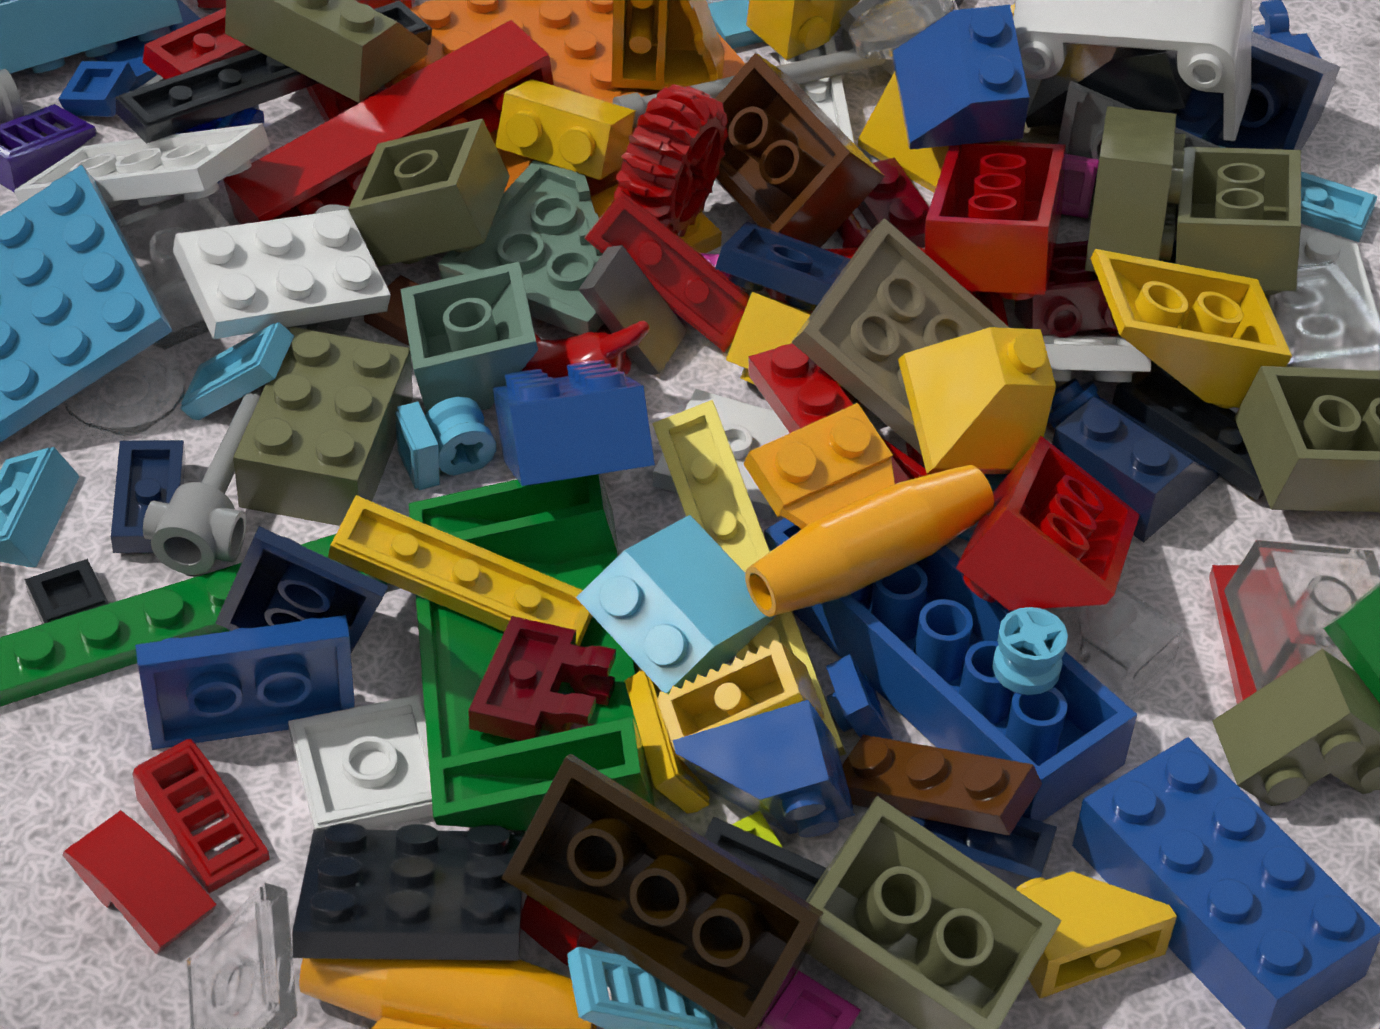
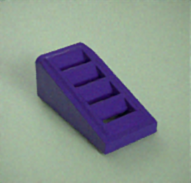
M56 104L0 124V185L14 192L15 189L95 137V126ZM58 123L66 129L60 130L53 126V124ZM44 132L48 136L44 137L41 133Z

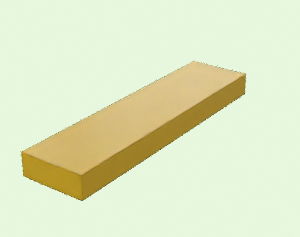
M357 495L330 545L328 558L504 632L511 617L515 616L576 630V645L580 646L593 617L576 598L583 590Z

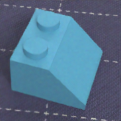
M691 515L625 549L576 597L657 687L667 694L670 693L672 686L682 688L685 680L694 683L697 674L706 677L710 668L719 672L722 663L727 664L775 617H768L760 612L749 595L745 581V572Z

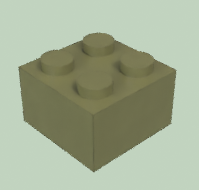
M478 119L377 144L348 210L378 267L398 262L413 264L429 255L452 250L455 252H466L485 243L510 176L484 120Z

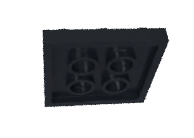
M353 823L336 824L327 829H313L292 930L293 958L519 960L523 892L503 880L502 876L525 832L508 831L496 825H481L469 831H438L436 828L425 824L406 825L398 830H366L363 826Z

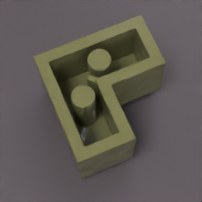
M1323 648L1212 720L1237 785L1270 806H1277L1299 798L1310 785L1329 773L1361 794L1380 790V704L1353 669Z

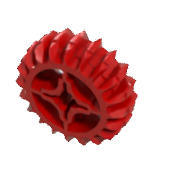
M673 84L669 88L664 87L657 93L656 98L648 102L645 114L638 117L637 127L633 135H629L628 147L621 156L623 159L621 170L616 175L618 187L614 193V200L623 190L679 237L685 236L688 226L695 225L698 213L704 211L705 202L709 194L713 193L712 186L714 181L720 174L718 169L721 159L725 155L723 146L728 137L726 129L728 123L727 114L724 112L723 103L712 98L711 95L690 86L685 88Z

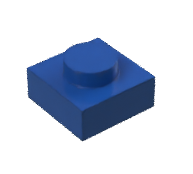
M81 61L58 100L63 109L75 116L114 117L116 114L115 97L129 92L137 77L129 62Z
M849 654L827 665L826 668L835 692L827 695L826 698L829 708L841 730L846 732L853 728L860 738L864 734L893 739L876 690L852 656Z

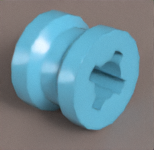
M467 397L448 398L435 404L426 413L425 417L438 443L439 468L441 471L455 476L482 469L492 460L496 453V441L490 429L484 425L485 418L476 401Z
M1035 607L1018 608L1008 613L1000 624L997 639L999 645L996 647L992 666L995 677L999 682L1011 691L1025 695L1042 694L1052 689L1059 680L1062 666L1061 658L1065 653L1068 639L1064 623L1051 612Z

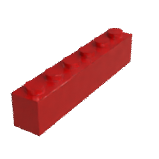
M512 20L505 22L251 163L252 166L249 169L224 178L223 182L234 217L240 224L310 215L314 214L319 208L331 204L350 207L377 144L478 119L484 120L489 133L499 128L505 92L530 79L554 86L549 54Z

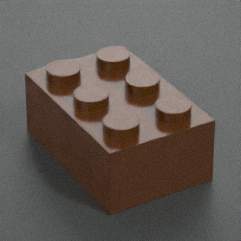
M757 53L749 59L715 98L723 103L728 121L726 125L728 137L723 146L725 155L721 159L718 169L720 174L716 179L761 227L821 248L885 177L791 77Z

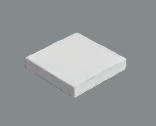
M422 694L288 721L289 733L314 829H327L336 824L353 823L369 830L433 816L425 708Z

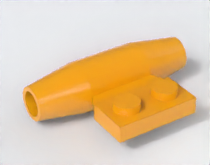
M858 403L749 451L743 465L777 517L783 516L801 528L799 532L746 569L745 581L752 601L760 612L768 617H773L846 597L933 555L993 510L994 496L987 478L977 467L965 465L895 484L891 460L893 454Z
M303 958L299 977L301 993L376 1021L377 1023L371 1029H597V1025L578 1017L571 978L520 959Z

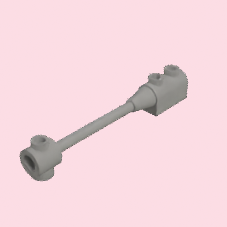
M336 204L325 205L314 214L349 209V207ZM352 317L293 327L314 331L319 326L346 331ZM266 384L244 395L202 482H190L179 486L169 503L150 502L144 517L143 535L145 539L151 540L154 554L167 567L180 573L195 575L208 571L215 559L232 563L237 560L244 542L246 516L243 511L235 510L232 501L225 493L235 474L234 454Z

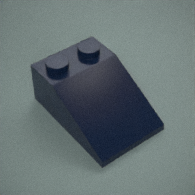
M259 526L215 623L232 631L239 628H257L300 622L310 618L322 619L346 615L352 653L379 606L388 586L360 573L354 568L342 565L303 547L290 538L280 536Z

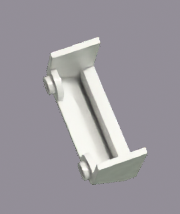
M1016 0L1013 21L1030 96L1027 113L1041 79L1055 75L1062 68L1066 58V43L1177 51L1178 72L1186 84L1200 91L1224 93V140L1235 141L1251 91L1252 0Z

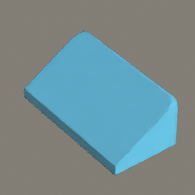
M55 447L6 459L0 470V562L37 567L79 479L78 473Z

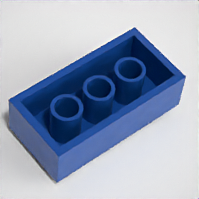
M604 360L567 365L568 376L557 378L548 377V374L543 373L542 369L514 372L505 375V386L492 387L503 460L521 486L655 465L644 385L626 376L625 372L618 371V368H611V364H605Z
M1189 737L1083 799L1072 846L1108 884L1171 906L1177 918L1168 944L1169 949L1245 1029H1286L1366 976L1380 941V926Z

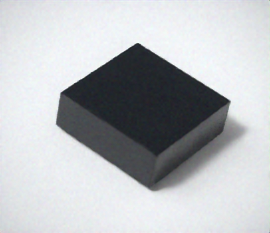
M88 558L25 579L27 593L42 624L109 604Z

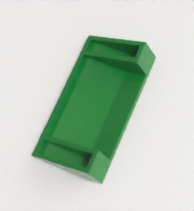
M601 474L521 486L516 479L408 503L410 518L581 590H584L619 556L613 510ZM416 595L432 810L436 825L471 828L481 825H496L507 830L527 831L565 757L569 754L579 758L655 806L651 774L625 684L627 678L636 674L635 662L594 617L590 621L580 646H603L616 649V659L609 676L615 677V688L608 705L596 703L589 722L593 724L592 726L555 734L541 730L538 737L519 741L469 729L468 710L504 631ZM562 682L557 693L567 695L576 692L572 689L570 683Z

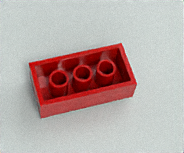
M993 141L949 146L926 217L925 254L971 294L975 291L999 292L1000 296L1010 300H1026L1035 295H1046L1063 210L1066 145Z

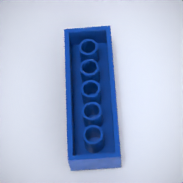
M784 518L765 529L764 536L770 552L799 532L801 528ZM946 545L933 555L846 597L793 611L837 655L843 658L850 654L874 689L937 748L1033 764L1042 785L1022 816L1040 822L1044 821L1125 765L1137 714L1066 651L1061 658L1062 666L1058 682L1052 689L1042 694L1025 695L1015 693L999 682L993 671V660L996 647L999 645L997 639L1001 621L1012 611L1006 609L996 600L993 603L987 602L973 593L963 580L964 574L956 569L961 558Z

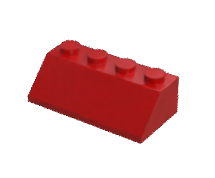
M1040 436L993 491V510L979 520L956 569L964 574L963 580L965 584L978 597L991 603L996 600L1009 611L1026 607L1045 609L1106 605L1115 595L1140 515L1044 437Z

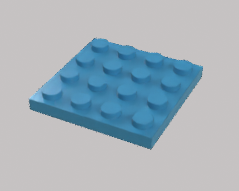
M80 165L62 178L55 180L42 191L0 216L1 443L173 331L94 178L83 165Z

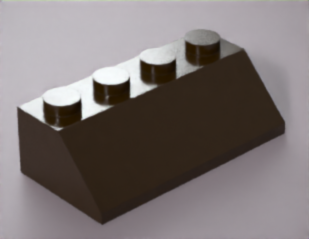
M572 754L565 757L502 876V879L615 952L625 956L629 961L735 1029H759L806 957L824 914L821 910Z

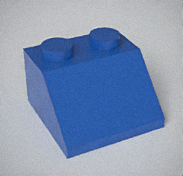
M1010 5L953 10L893 50L892 58L909 150L1023 139L1030 96Z
M809 700L672 740L677 756L707 786L708 790L751 814L761 811L767 823L789 835L798 833L800 837L805 838L821 836L836 830L839 827V820L855 816L836 740Z

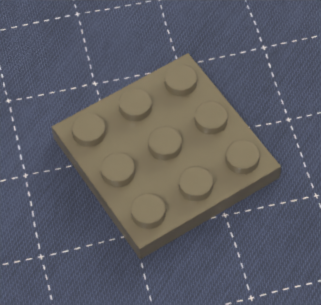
M884 218L868 234L794 337L792 343L922 455L898 358L904 353L989 327H1009Z

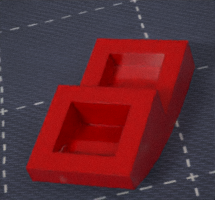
M121 810L63 852L62 856L100 902L107 908L114 904L148 947L156 954L210 915L217 905L166 848Z

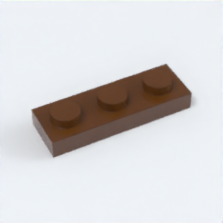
M864 734L842 764L852 805L869 808L878 796L907 816L1004 835L1011 834L1042 785L1033 764Z

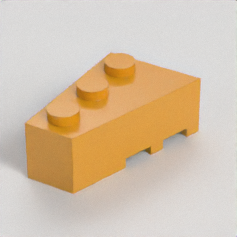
M613 0L611 87L662 90L664 87L669 88L673 84L686 87L723 79L724 50L706 0Z

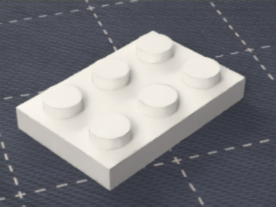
M348 209L175 234L174 255L213 339L256 333L278 322L287 328L387 311L391 294Z

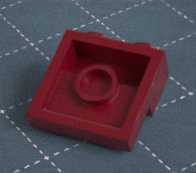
M1089 240L1056 244L1046 295H1035L1030 299L1015 300L1014 315L1026 329H1041L1042 336L1054 335L1058 338H1067L1078 331L1086 330L1105 334L1118 333L1096 272L1085 271Z

